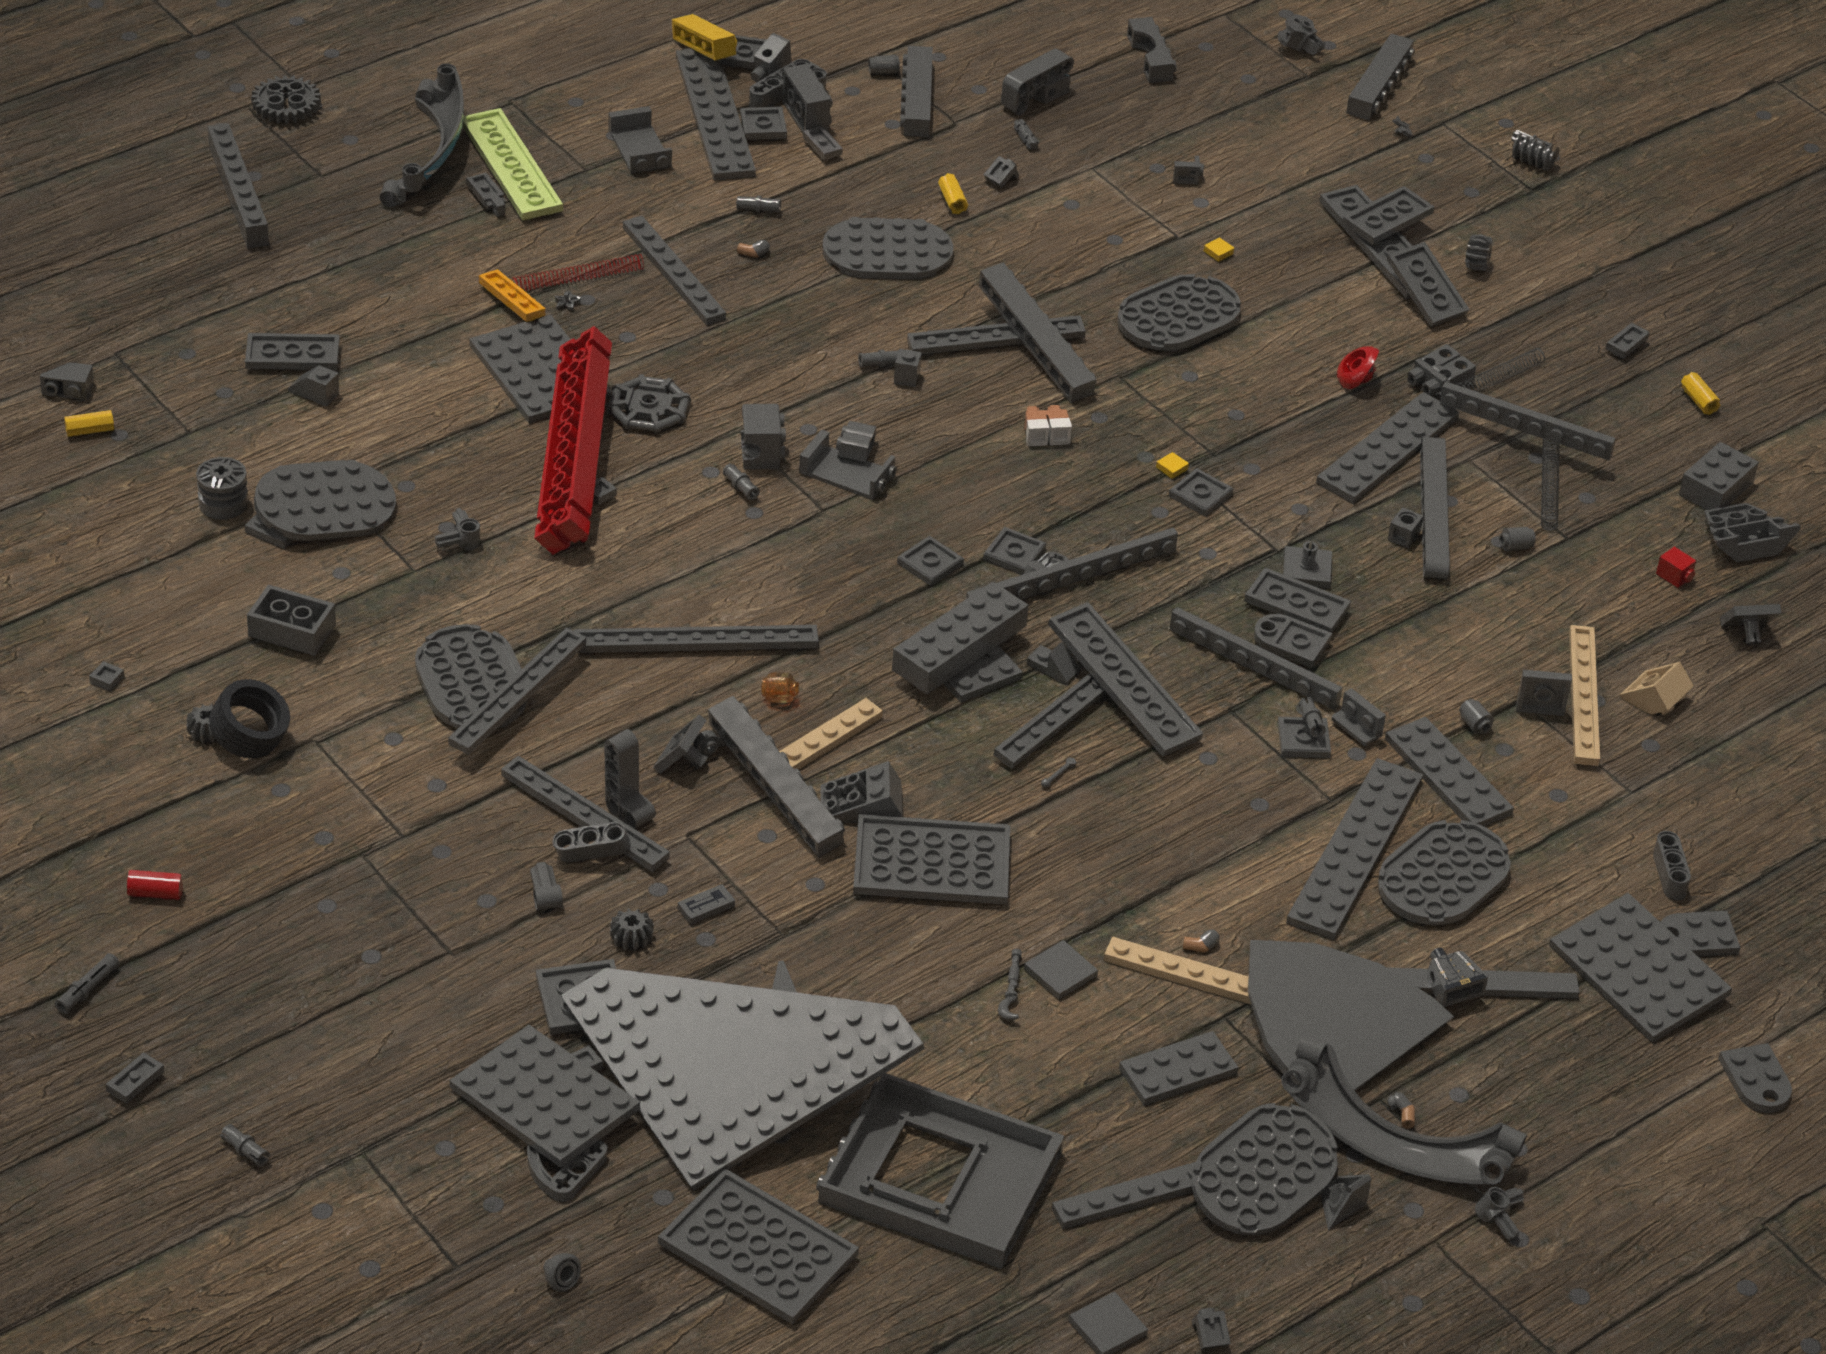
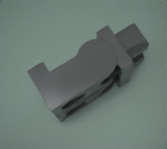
M1445 344L1422 359L1415 360L1414 369L1408 372L1407 381L1413 386L1418 383L1422 384V391L1432 396L1442 391L1445 381L1457 385L1475 376L1476 365L1464 356H1460V353L1448 344Z

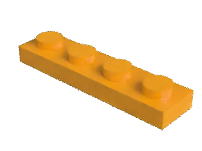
M498 269L479 275V283L526 322L545 316V307Z

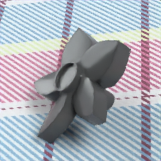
M1399 116L1392 120L1398 126L1395 130L1396 133L1400 132L1405 136H1412L1409 124L1401 121Z
M566 291L564 296H555V300L559 301L556 308L560 309L566 306L568 310L573 311L574 304H578L581 301V297Z

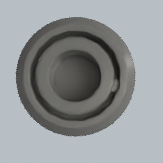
M560 1253L547 1259L543 1266L547 1283L558 1292H566L573 1288L581 1274L579 1259L569 1253Z

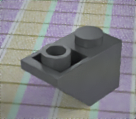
M69 362L40 375L42 395L87 400L94 385L93 366Z

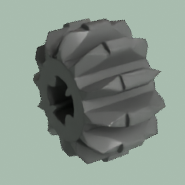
M1481 234L1470 237L1465 259L1467 268L1475 271H1485L1488 268L1493 247L1491 237Z
M213 703L209 706L202 704L201 708L193 707L192 712L188 713L186 728L188 735L193 738V741L200 740L202 744L210 741L213 744L214 740H216L209 726V717Z
M628 908L626 912L618 911L616 917H612L610 936L611 940H614L616 947L623 946L625 951L628 948H633L636 952L638 947L646 948L648 942H652L654 923L648 913H641L639 908L636 911H631Z

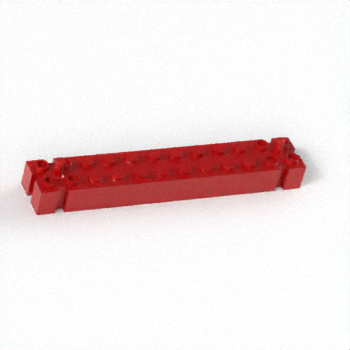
M595 326L581 333L579 339L575 340L573 338L562 344L559 349L558 358L562 362L557 364L537 519L540 523L536 525L534 539L552 555L567 549L571 541L574 543L579 540L582 543L586 542L589 535V519L592 512L610 366L609 358L612 349V342Z

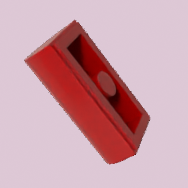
M129 870L127 878L128 896L181 900L183 893L181 874Z

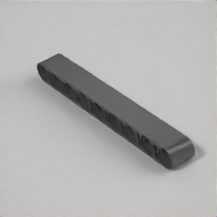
M1422 436V444L1420 446L1421 515H1423V578L1447 580L1449 574L1446 441L1445 438Z

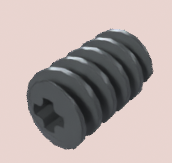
M1519 133L1513 144V159L1518 160L1520 158V161L1523 163L1528 161V164L1531 166L1535 164L1537 168L1543 167L1545 171H1549L1557 161L1560 151L1559 147L1553 152L1552 144L1545 149L1544 141L1537 146L1536 138L1532 143H1529L1530 136L1527 135L1522 140V133Z

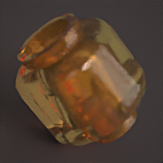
M771 672L762 680L761 693L771 704H790L794 696L799 694V683L795 682L794 676L791 673Z

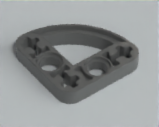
M598 1140L565 1164L552 1178L542 1166L539 1152L528 1145V1168L533 1180L544 1193L560 1202L569 1201L606 1162L607 1146L603 1141ZM575 1167L586 1169L582 1174H576L571 1170Z

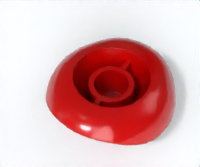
M1364 346L1347 354L1337 368V379L1341 386L1346 389H1353L1360 384L1370 381L1373 373L1376 371L1374 362L1380 350L1372 346Z

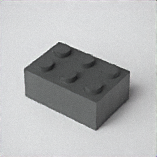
M808 64L784 68L782 103L802 134L803 131L822 126L829 133V125L832 123L830 107H832L833 102L831 96L826 93L823 84L818 81L815 72L810 69Z
M1719 442L1683 474L1679 495L1706 510L1729 506L1754 483L1759 462L1731 448L1729 445Z
M268 584L247 614L248 636L315 656L336 626L335 604Z

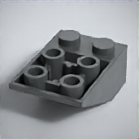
M889 761L820 785L821 803L825 802L835 820L839 819L842 823H858L859 814L902 816L901 779Z

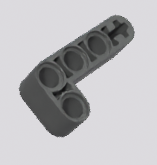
M1055 48L1011 71L1005 76L1002 83L1001 104L1015 114L1022 115L1028 108L1030 93L1070 72L1074 65V59Z
M797 59L750 87L749 108L772 107L782 101L784 68L808 64L810 69L815 72L818 81L823 84L825 91L827 72L809 60Z
M625 729L605 741L604 744L605 802L608 810L614 816L630 827L637 829L656 816V811L652 803L639 793V743L635 734L631 730Z

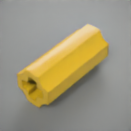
M947 173L945 176L940 177L938 184L952 213L960 214L966 211L968 203L955 175Z
M1691 372L1682 378V388L1704 414L1710 415L1720 408V399L1697 373Z
M111 410L64 417L67 437L114 430Z

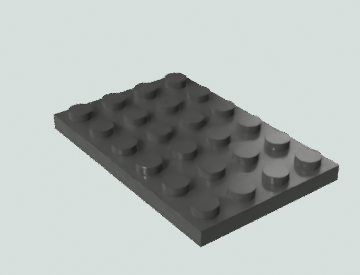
M551 314L537 318L534 321L522 322L469 339V346L529 424L551 416L557 364L562 362L558 358L559 349L562 344L571 340ZM608 386L605 400L611 398V390Z
M859 814L853 894L1007 905L1010 825Z
M1629 893L1550 939L1549 946L1652 1043L1727 998L1732 992V988Z
M527 1025L449 1080L452 1090L560 1168L641 1110L640 1102L531 1025Z
M724 1169L658 1236V1244L792 1325L859 1255L858 1246L727 1169Z

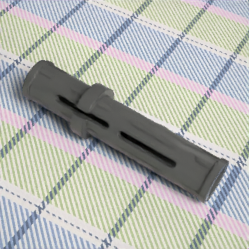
M107 953L79 981L71 983L69 990L55 1001V1007L58 1011L67 1014L79 1001H84L89 996V992L119 966L118 958L111 953Z

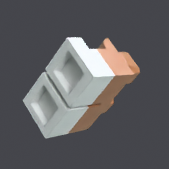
M1051 405L1048 407V410H1039L1037 406H1028L1024 430H1026L1027 446L1048 445V440L1050 445L1070 444L1072 425L1067 410L1061 409L1059 405Z

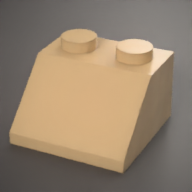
M1676 662L1644 671L1620 694V697L1650 715L1660 712L1664 715L1675 708L1674 704L1685 699L1687 692L1694 685L1681 662Z

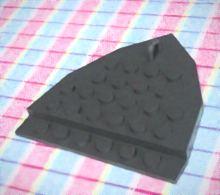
M1250 940L1247 992L1265 1049L1283 1073L1289 1070L1292 1061L1297 1057L1295 1055L1297 1046L1302 1036L1307 1034L1333 1047L1347 1081L1353 1090L1356 1091L1450 1022L1454 1017L1435 998L1380 963L1316 943ZM1295 1073L1291 1074L1292 1081L1297 1085H1301V1077Z

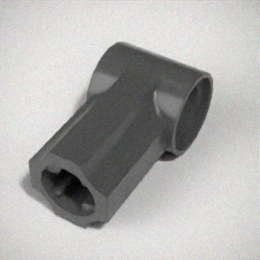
M546 862L537 863L530 869L536 911L563 907L560 884H556L552 866L546 864Z

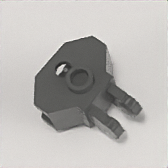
M1295 14L1287 18L1285 21L1286 29L1279 31L1277 34L1281 44L1294 50L1301 51L1304 49L1311 55H1315L1325 49V42L1316 36L1318 31L1314 28L1313 21L1306 16Z

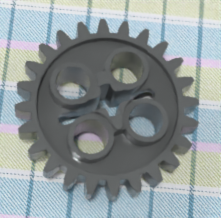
M284 75L283 79L275 76V80L267 78V83L261 81L260 86H255V90H252L251 103L253 110H256L257 115L261 114L262 119L269 117L270 122L277 119V123H280L282 120H285L286 124L289 123V120L297 123V119L300 118L304 121L305 116L312 117V113H317V108H320L321 94L319 93V88H316V84H310V80L303 82V77L297 80L294 75L291 78H287ZM284 90H288V109L284 108Z

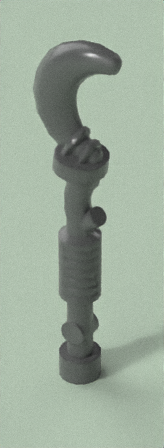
M1020 949L1012 950V966L1009 968L1008 991L1005 993V999L999 1003L997 1010L999 1016L1005 1020L1019 1018V1015L1011 1013L1008 1007L1018 999L1015 988L1019 987L1020 969L1018 966L1022 956Z

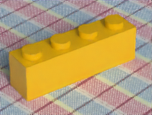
M694 14L672 19L674 40L713 60L736 55L737 40L734 34Z

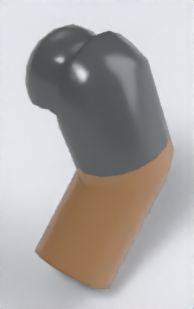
M759 240L752 245L739 243L737 253L758 258L769 251L770 244L766 240Z
M1213 929L1207 930L1198 938L1185 936L1183 949L1208 952L1219 942L1220 936Z
M1395 1092L1394 1095H1390L1388 1097V1105L1391 1106V1109H1400L1402 1127L1406 1129L1413 1128L1415 1126V1107L1403 1093Z

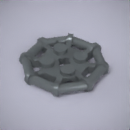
M639 374L637 378L622 384H615L612 387V395L609 403L606 405V410L622 423L623 428L626 430L632 428L653 431L654 434H657L660 430L677 423L682 424L686 420L685 414L688 405L691 403V397L688 393H684L671 378L659 379ZM672 404H679L678 409L672 407ZM622 410H627V411H628V416H626V415L622 412Z

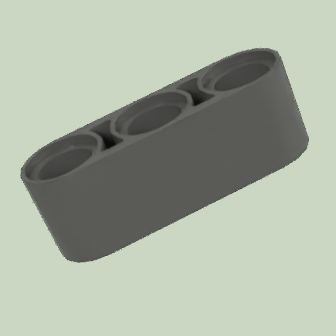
M619 822L562 830L555 834L552 841L559 858L564 862H576L623 854L630 848L631 844L625 827Z
M1662 831L1657 836L1653 858L1664 894L1669 899L1682 900L1687 894L1691 874L1679 836L1672 831Z

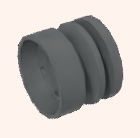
M217 457L203 462L198 467L196 472L198 504L203 514L213 519L225 520L235 518L247 509L249 503L247 472L245 466L240 461L228 457Z

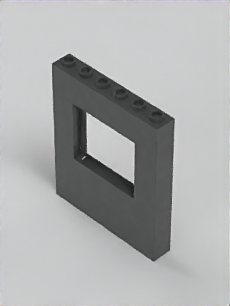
M887 1073L883 1074L879 1082H874L870 1091V1098L863 1101L858 1119L854 1118L852 1120L847 1138L843 1137L841 1139L836 1157L832 1156L830 1158L827 1173L825 1176L821 1175L816 1185V1190L819 1191L818 1203L1002 1269L1063 1153L1064 1135ZM904 1125L973 1149L943 1204L874 1180ZM870 1186L874 1187L873 1192L870 1191ZM936 1209L940 1210L939 1216L935 1213Z

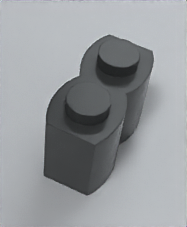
M849 421L847 426L843 425L841 436L838 437L836 444L839 456L866 462L875 442L877 426Z

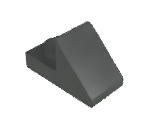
M1063 642L1059 643L1053 650L1040 645L1027 657L1028 666L1065 685H1068L1080 673V667Z

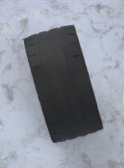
M241 679L229 684L221 692L212 707L209 726L212 735L219 745L231 754L255 759L265 757L278 746L288 729L291 716L286 700L272 686L257 680ZM231 707H246L255 711L264 719L269 731H254L245 727L237 721L231 712Z

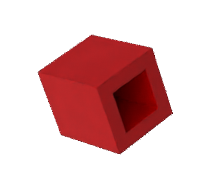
M1674 546L1660 556L1656 574L1679 588L1684 583H1689L1695 576L1696 560Z

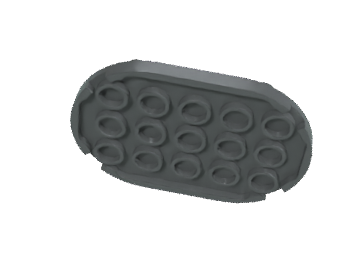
M851 217L849 220L834 225L826 232L823 238L822 252L830 266H837L841 269V273L849 276L911 280L935 276L936 271L942 268L946 269L953 258V243L944 230L926 222L924 219Z
M1195 274L1178 275L1135 292L1125 298L1120 304L1117 322L1121 332L1138 347L1176 352L1179 349L1189 347L1230 329L1239 318L1241 302L1235 290L1219 279L1208 276V279L1202 277L1195 278Z
M355 460L278 466L267 472L259 480L254 495V507L260 520L269 529L273 527L282 532L284 537L300 541L359 537L381 530L384 524L392 518L396 504L395 492L388 479L376 469Z
M462 624L439 629L425 638V642L421 647L417 648L415 655L416 672L434 713L442 721L456 728L465 723L521 670L509 642L499 633L481 630V626ZM528 700L498 728L506 727L524 712Z
M1446 820L1431 823L1419 830L1385 859L1378 877L1379 893L1390 909L1412 923L1427 925L1456 923L1468 916L1505 883L1511 865L1508 848L1494 832L1473 822L1461 820L1459 824L1446 823Z
M1275 1103L1258 1106L1247 1112L1202 1150L1192 1173V1190L1195 1200L1203 1213L1211 1221L1228 1231L1242 1235H1262L1272 1232L1287 1223L1328 1187L1338 1164L1335 1139L1323 1121L1304 1108L1292 1104L1290 1107L1275 1106Z

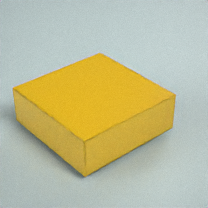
M1219 237L1204 245L1203 251L1219 262L1233 255L1235 248Z
M1172 452L1158 460L1156 468L1173 479L1187 471L1189 463Z

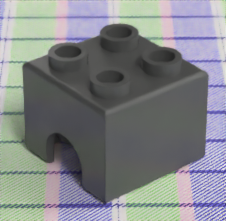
M743 404L744 430L741 431L743 468L779 469L780 460H785V446H781L786 442V429L781 428L784 427V413H780L778 404Z

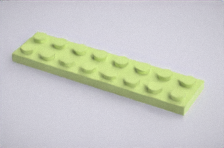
M501 108L463 117L462 127L522 220L563 211V203Z

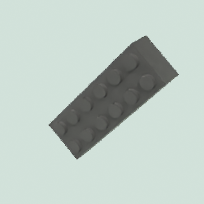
M991 582L893 648L892 671L924 693L929 694L1027 626L1028 604L995 582Z

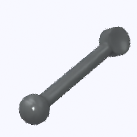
M1067 758L1064 766L1048 779L1041 781V786L1043 788L1050 787L1051 782L1068 768L1075 767L1076 760L1074 758Z

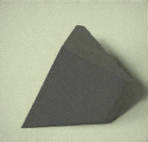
M1369 1174L1336 1176L1320 1194L1328 1230L1367 1204L1372 1180Z

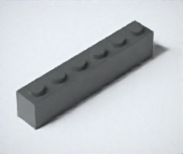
M1395 34L1389 35L1349 95L1347 114L1370 120L1374 113H1378L1381 102H1385L1387 93L1393 90L1394 82L1399 81L1401 72L1406 70L1408 61H1412L1414 57V40Z
M908 46L907 54H903L900 127H904V136L929 137L933 47Z

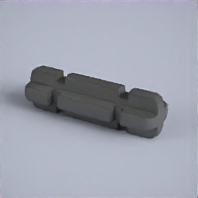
M1023 119L1016 120L1014 128L1028 149H1037L1039 141Z

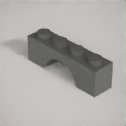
M1152 17L1128 19L1127 38L1132 48L1148 52L1145 54L1143 69L1148 82L1173 81V73L1176 72V62L1172 60L1170 49L1166 47L1165 39L1159 33V26L1155 24Z

